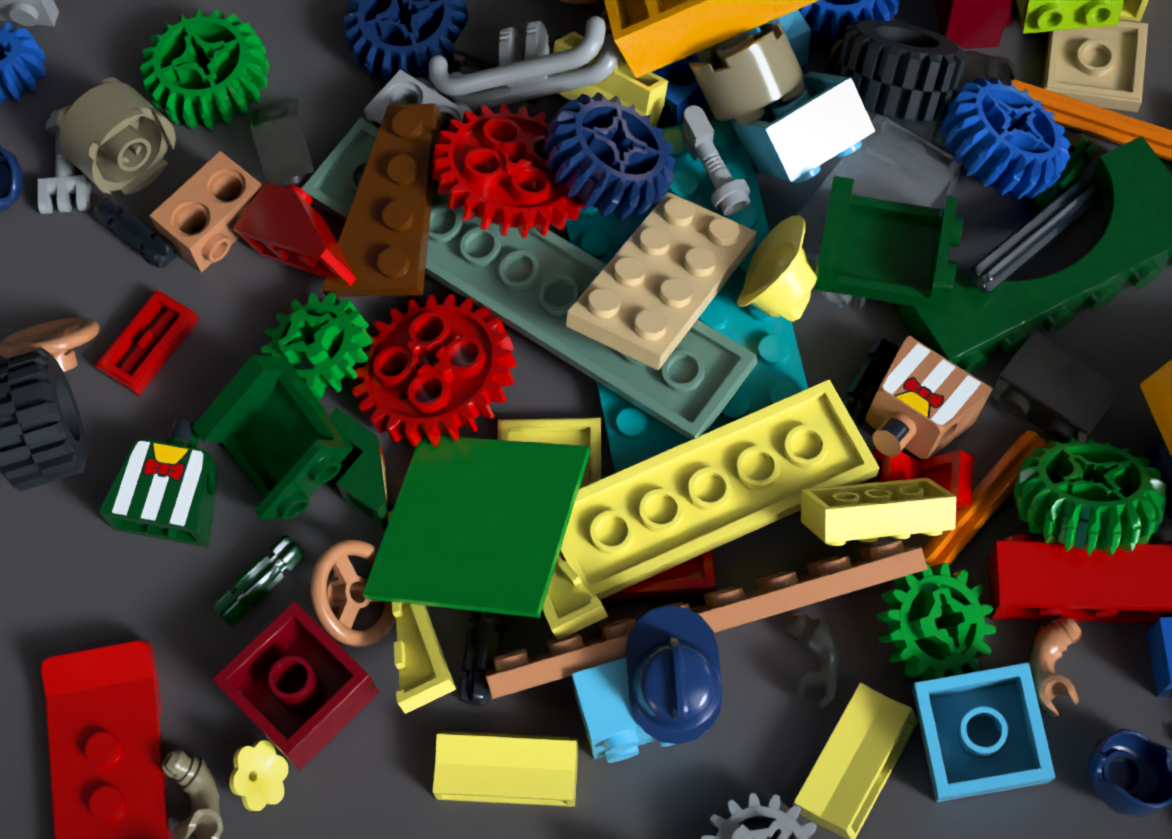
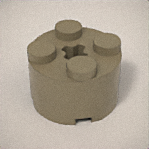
M778 19L760 25L761 31L758 33L746 34L744 32L706 48L697 54L700 62H690L689 66L716 120L726 122L735 118L738 126L747 125L765 114L764 106L777 99L780 102L790 100L806 90L803 81L804 73Z
M114 77L102 80L98 86L80 96L73 105L64 107L56 119L57 127L60 129V146L65 156L101 191L107 194H111L110 191L119 190L124 195L133 194L149 186L166 168L168 163L163 158L168 146L174 150L176 142L175 131L170 121L133 87L121 83Z

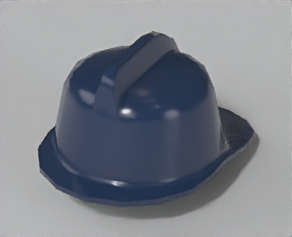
M668 605L650 610L636 621L628 635L626 661L629 701L633 716L645 733L660 742L683 744L697 740L712 728L721 710L722 682L719 651L714 632L702 616L687 608Z

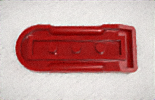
M136 639L56 654L44 660L41 665V674L46 696L55 839H173V832L169 827L165 774L162 770L164 760L160 726L162 709L159 677L154 650L150 641Z

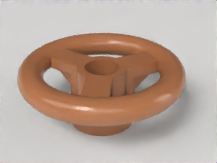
M88 317L65 318L34 325L5 337L0 342V355L7 359L43 348L56 359L63 372L78 365L73 348L92 340L99 333L100 326L96 320Z
M343 540L327 548L314 566L310 583L312 606L322 627L337 641L356 647L372 645L383 639L396 622V618L392 613V602L369 600L362 596L367 580L357 576L348 556L361 557L373 565L379 549L361 540ZM333 568L334 576L328 578L330 570ZM369 602L384 603L383 612L372 627L365 630L351 629L360 608L366 607Z

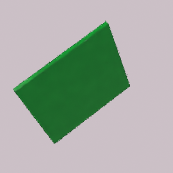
M423 435L414 451L362 596L369 600L540 618L591 451L589 446L459 437V440L454 442L449 436H441L438 446L433 447L428 436Z

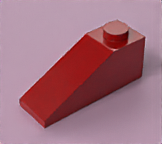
M265 182L232 229L264 258L352 286L357 278L326 221L310 206L313 202L311 196L293 184L283 187Z

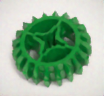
M198 8L195 17L188 19L180 13L179 23L173 26L163 22V35H150L152 47L142 50L144 63L140 65V75L144 83L143 88L148 99L152 100L154 107L162 115H167L169 120L173 121L175 125L185 121L186 125L194 130L200 122H204L205 126L212 131L215 121L223 119L224 122L231 126V115L237 112L247 116V103L260 104L261 95L259 90L267 89L268 79L266 74L269 73L270 67L267 55L265 54L266 49L262 39H259L249 22L242 24L241 19L235 13L225 18L224 14L217 8L210 16H206ZM202 63L206 65L207 70L210 72L209 75L205 74L201 67Z
M1068 437L1064 444L1053 440L1048 441L1046 448H1033L1031 456L1023 458L1014 488L1015 506L1019 510L1018 519L1028 522L1029 532L1034 534L1044 533L1045 543L1060 542L1065 545L1066 551L1072 548L1084 549L1088 556H1090L1093 550H1102L1107 555L1112 556L1117 548L1126 552H1132L1136 544H1148L1150 536L1157 532L1159 524L1163 521L1167 499L1165 493L1166 484L1161 481V471L1150 467L1148 458L1134 457L1132 448L1119 449L1113 447L1112 441L1106 444L1096 443L1091 437L1086 442H1078L1074 438Z

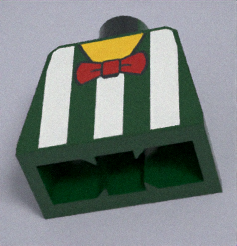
M175 419L171 423L165 443L139 439L133 444L99 512L114 531L209 547L218 481V467L207 451L197 448L200 438L192 428L195 423Z

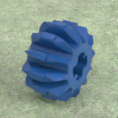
M9 21L0 30L1 105L9 96L21 102V93L26 90L37 92L35 81L46 78V69L43 65L46 63V59L41 45L37 44L32 33L27 31L25 27L17 30Z

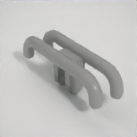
M593 16L586 22L585 37L578 46L549 54L547 29L543 22L538 20L528 23L525 60L523 61L520 36L515 28L510 27L500 32L498 67L465 75L460 72H453L449 75L446 59L436 55L430 59L428 70L430 80L438 91L449 95L453 102L460 101L473 112L481 111L484 105L491 109L500 107L501 104L509 105L594 85L605 80L614 71L620 61L621 51L614 41L613 34L605 36L606 25L604 20L598 16ZM602 47V53L596 62L589 66L578 68L591 61Z

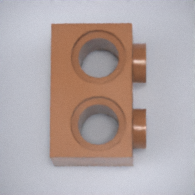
M219 151L149 216L159 235L169 240L173 244L174 249H176V252L202 273L211 263L221 260L228 253L231 245L240 237L232 228L258 194L262 185L223 152ZM232 196H238L233 200L226 201L228 198ZM203 228L197 233L190 234L195 229Z

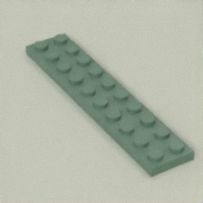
M363 118L356 122L301 188L313 199L312 203L344 223L346 222L379 131L378 127ZM434 180L425 274L463 298L472 299L479 308L483 306L488 308L491 315L495 318L499 317L509 327L687 439L696 440L707 432L758 363L755 353L698 319L659 370L566 327L568 310L605 268L606 264L548 230L546 236H542L534 227H530L527 238H522L517 228L510 227L506 236H501L499 225L494 223L485 231L481 230L482 218L476 216L468 221H464L462 219L463 206L453 209L447 207L449 195H439L437 192L439 181Z

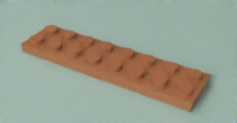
M885 540L858 548L860 558L850 561L849 555L838 557V555L807 563L808 574L797 577L796 571L788 573L786 570L755 579L757 589L744 592L742 587L735 588V586H730L704 594L703 597L706 604L690 608L689 603L683 604V601L668 605L684 607L702 616L713 632L716 633L927 570L928 567L922 547H903L902 540L892 542ZM625 617L599 625L601 635L582 640L578 632L560 640L556 638L548 640L546 642L549 651L528 656L525 648L495 656V667L486 670V678L492 699L572 676V673L626 658L628 635L636 623L635 619Z

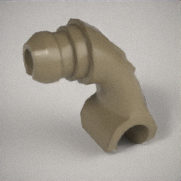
M180 749L170 751L162 763V770L166 776L176 779V783L181 785L182 791L186 792L191 800V816L175 827L174 836L178 839H187L194 832L197 839H219L223 831L219 808L220 796L209 766L202 756L196 758L192 755L189 757Z

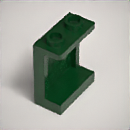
M834 176L818 258L817 280L814 290L937 310L942 291L952 292L956 275L957 262L948 260L950 246L959 247L964 217L955 216L957 197L947 196L944 207L937 209L851 195L854 179Z
M252 355L192 427L202 442L225 444L264 498L255 509L256 514L261 520H291L302 514L310 504L309 498L323 483L328 482L339 473L341 469L340 463L354 448L286 357Z

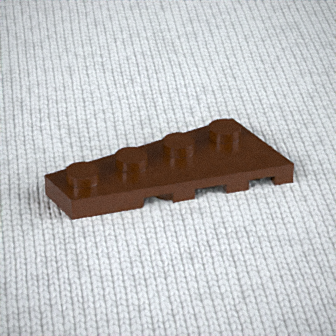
M435 103L387 106L338 241V245L357 279L352 286H348L325 278L321 291L326 296L330 292L334 293L337 297L423 295L434 179L432 178L434 164L432 162L435 145L438 143L440 111Z

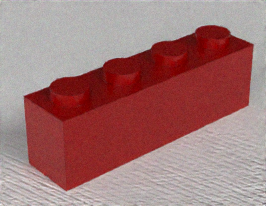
M1012 535L1005 537L1002 541H996L988 557L990 605L994 609L991 612V620L1058 622V619L1065 616L1072 617L1076 622L1155 624L1159 618L1172 617V541H1169L1167 544H1136L1132 552H1126L1117 548L1112 556L1107 555L1102 550H1093L1090 556H1088L1084 549L1072 548L1066 551L1065 545L1060 542L1048 544L1045 542H1035V538L1032 536Z

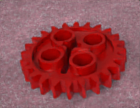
M501 104L499 113L494 114L484 105L481 108L480 117L467 110L464 112L463 122L452 119L450 120L449 130H441L439 142L435 145L432 162L434 164L432 178L439 181L437 192L439 195H449L447 205L449 209L464 207L462 217L464 221H468L476 216L482 218L481 230L485 231L494 223L499 225L501 236H506L510 227L517 228L522 238H527L530 227H534L542 236H546L549 224H552L559 230H563L567 218L576 221L580 209H584V204L576 196L568 198L569 189L565 185L555 184L556 172L545 167L548 156H546L542 149L545 145V134L548 131L547 127L549 125L544 122L545 112L541 111L532 118L528 116L526 106H521L517 114H511L506 104Z
M432 294L427 299L426 307L419 308L412 299L409 300L408 313L402 315L393 308L390 310L393 322L389 325L380 321L374 323L379 335L377 338L371 337L372 344L366 346L368 352H365L369 359L365 363H357L359 369L355 371L358 377L353 379L356 387L352 389V393L358 401L359 408L367 421L371 420L380 434L387 430L394 442H398L406 434L411 445L417 447L423 435L428 436L434 447L438 446L441 433L448 432L455 442L459 440V427L463 425L473 432L478 431L474 418L479 414L490 419L494 417L489 404L491 401L497 403H505L507 401L501 386L514 385L515 381L509 369L517 366L512 353L514 346L499 317L493 319L488 308L484 306L477 310L476 305L470 298L466 299L459 307L454 294H449L444 304L438 305Z

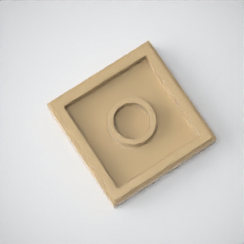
M1119 20L1118 25L1048 31L1042 88L1098 107L1138 112L1142 103L1148 24Z

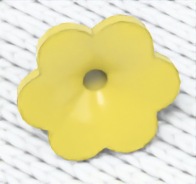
M259 740L252 746H243L236 750L233 758L234 769L229 778L231 791L235 795L241 796L244 807L249 811H260L266 804H278L284 796L283 780L288 774L286 759L276 755L273 743L268 740Z

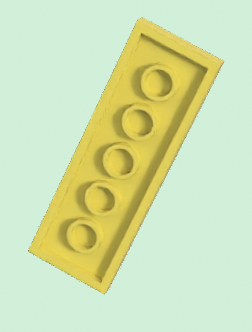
M829 379L701 435L696 440L692 439L579 489L560 554L589 591L601 600L800 511L802 489L860 484L876 477L879 466Z

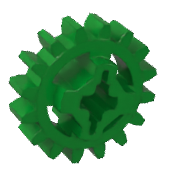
M330 292L324 302H322L316 293H311L307 305L302 306L295 299L291 302L292 313L287 316L284 313L278 312L275 315L280 325L278 328H268L265 330V335L272 343L262 346L260 352L264 356L286 357L317 399L323 398L325 387L331 385L338 393L342 390L340 380L344 376L351 379L358 377L353 366L355 363H365L368 361L369 357L362 350V347L372 344V338L366 332V329L369 327L367 321L349 299L346 298L341 302L334 293Z
M948 563L931 566V568L927 564V570L893 579L897 589L883 592L881 596L890 605L889 611L877 613L876 616L877 620L887 623L889 629L888 632L878 637L881 643L892 642L895 647L888 658L889 661L894 663L905 660L907 664L904 675L911 678L923 674L924 681L977 672L980 666L975 657L990 655L992 651L983 642V637L996 633V627L986 624L984 621V616L994 610L993 606L990 604L980 605L977 599L984 590L983 586L980 584L967 587L965 584L968 572L960 570L950 574Z

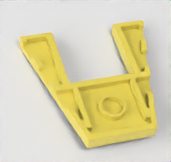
M393 511L388 512V523ZM558 556L542 609L557 640H560L608 617V614L597 596H594L568 563ZM392 602V613L396 618L397 642H394V662L399 670V691H396V700L406 714L456 690L426 606Z

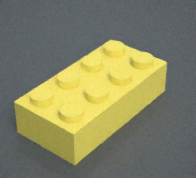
M928 477L802 489L801 523L824 541L825 544L831 546H841L849 540L876 542L878 537L888 536L895 539H907L911 534L917 533L937 536L941 535L942 531L955 530L956 496Z

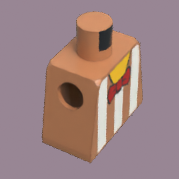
M908 336L884 377L865 417L868 425L876 429L872 436L873 443L882 454L887 456H897L905 448L920 459H930V457L943 449L976 422L993 388L911 336Z

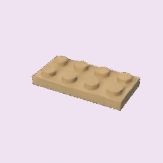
M668 192L568 310L566 327L659 370L753 248L757 231Z

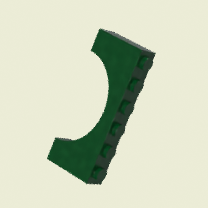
M1140 136L1099 157L1089 183H1095L1099 189L1096 195L1102 209V237L1097 245L1077 263L1042 278L1024 281H1002L989 293H982L977 287H971L968 282L971 274L957 267L952 292L942 291L937 310L891 302L890 304L915 340L972 375L983 368L989 358L1001 352H1004L1005 355L1016 353L1031 341L1032 336L1046 329L1049 333L1057 332L1067 326L1075 318L1076 314L1089 307L1092 311L1100 310L1110 304L1118 296L1119 292L1131 286L1135 289H1141L1153 282L1161 274L1162 270L1172 266V174L1143 136Z

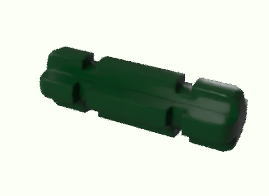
M1079 134L1073 138L1067 150L1071 158L1065 164V169L1060 173V178L1051 188L1047 187L1045 191L1038 193L1033 199L1029 198L1027 206L1031 211L1038 213L1083 173V168L1087 167L1096 156L1098 143L1095 140L1089 139L1085 134Z
M287 535L281 536L269 547L272 552L268 556L262 554L232 583L235 588L230 592L225 589L212 602L214 611L226 623L233 625L248 612L245 607L249 603L254 606L285 577L282 572L286 568L291 571L303 559L304 553L293 539Z

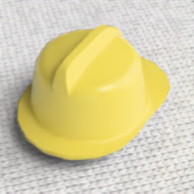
M800 215L790 216L781 221L760 243L752 256L743 290L737 300L739 307H746L751 304L767 316L773 318L782 316L792 322L797 321L802 316L809 302L811 290L816 283L817 277L815 267L802 248L806 221Z

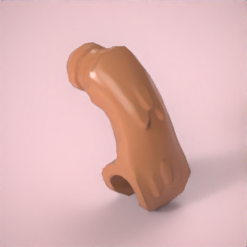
M1063 616L1053 625L1051 623L1046 626L1041 625L1035 636L1029 659L1038 702L1042 705V709L1046 710L1051 717L1059 716L1051 702L1055 696L1067 695L1071 698L1074 705H1077L1079 701L1071 681L1062 675H1055L1054 670L1056 661L1063 656L1062 652L1066 651L1067 646L1079 641L1082 636L1080 627L1072 617Z

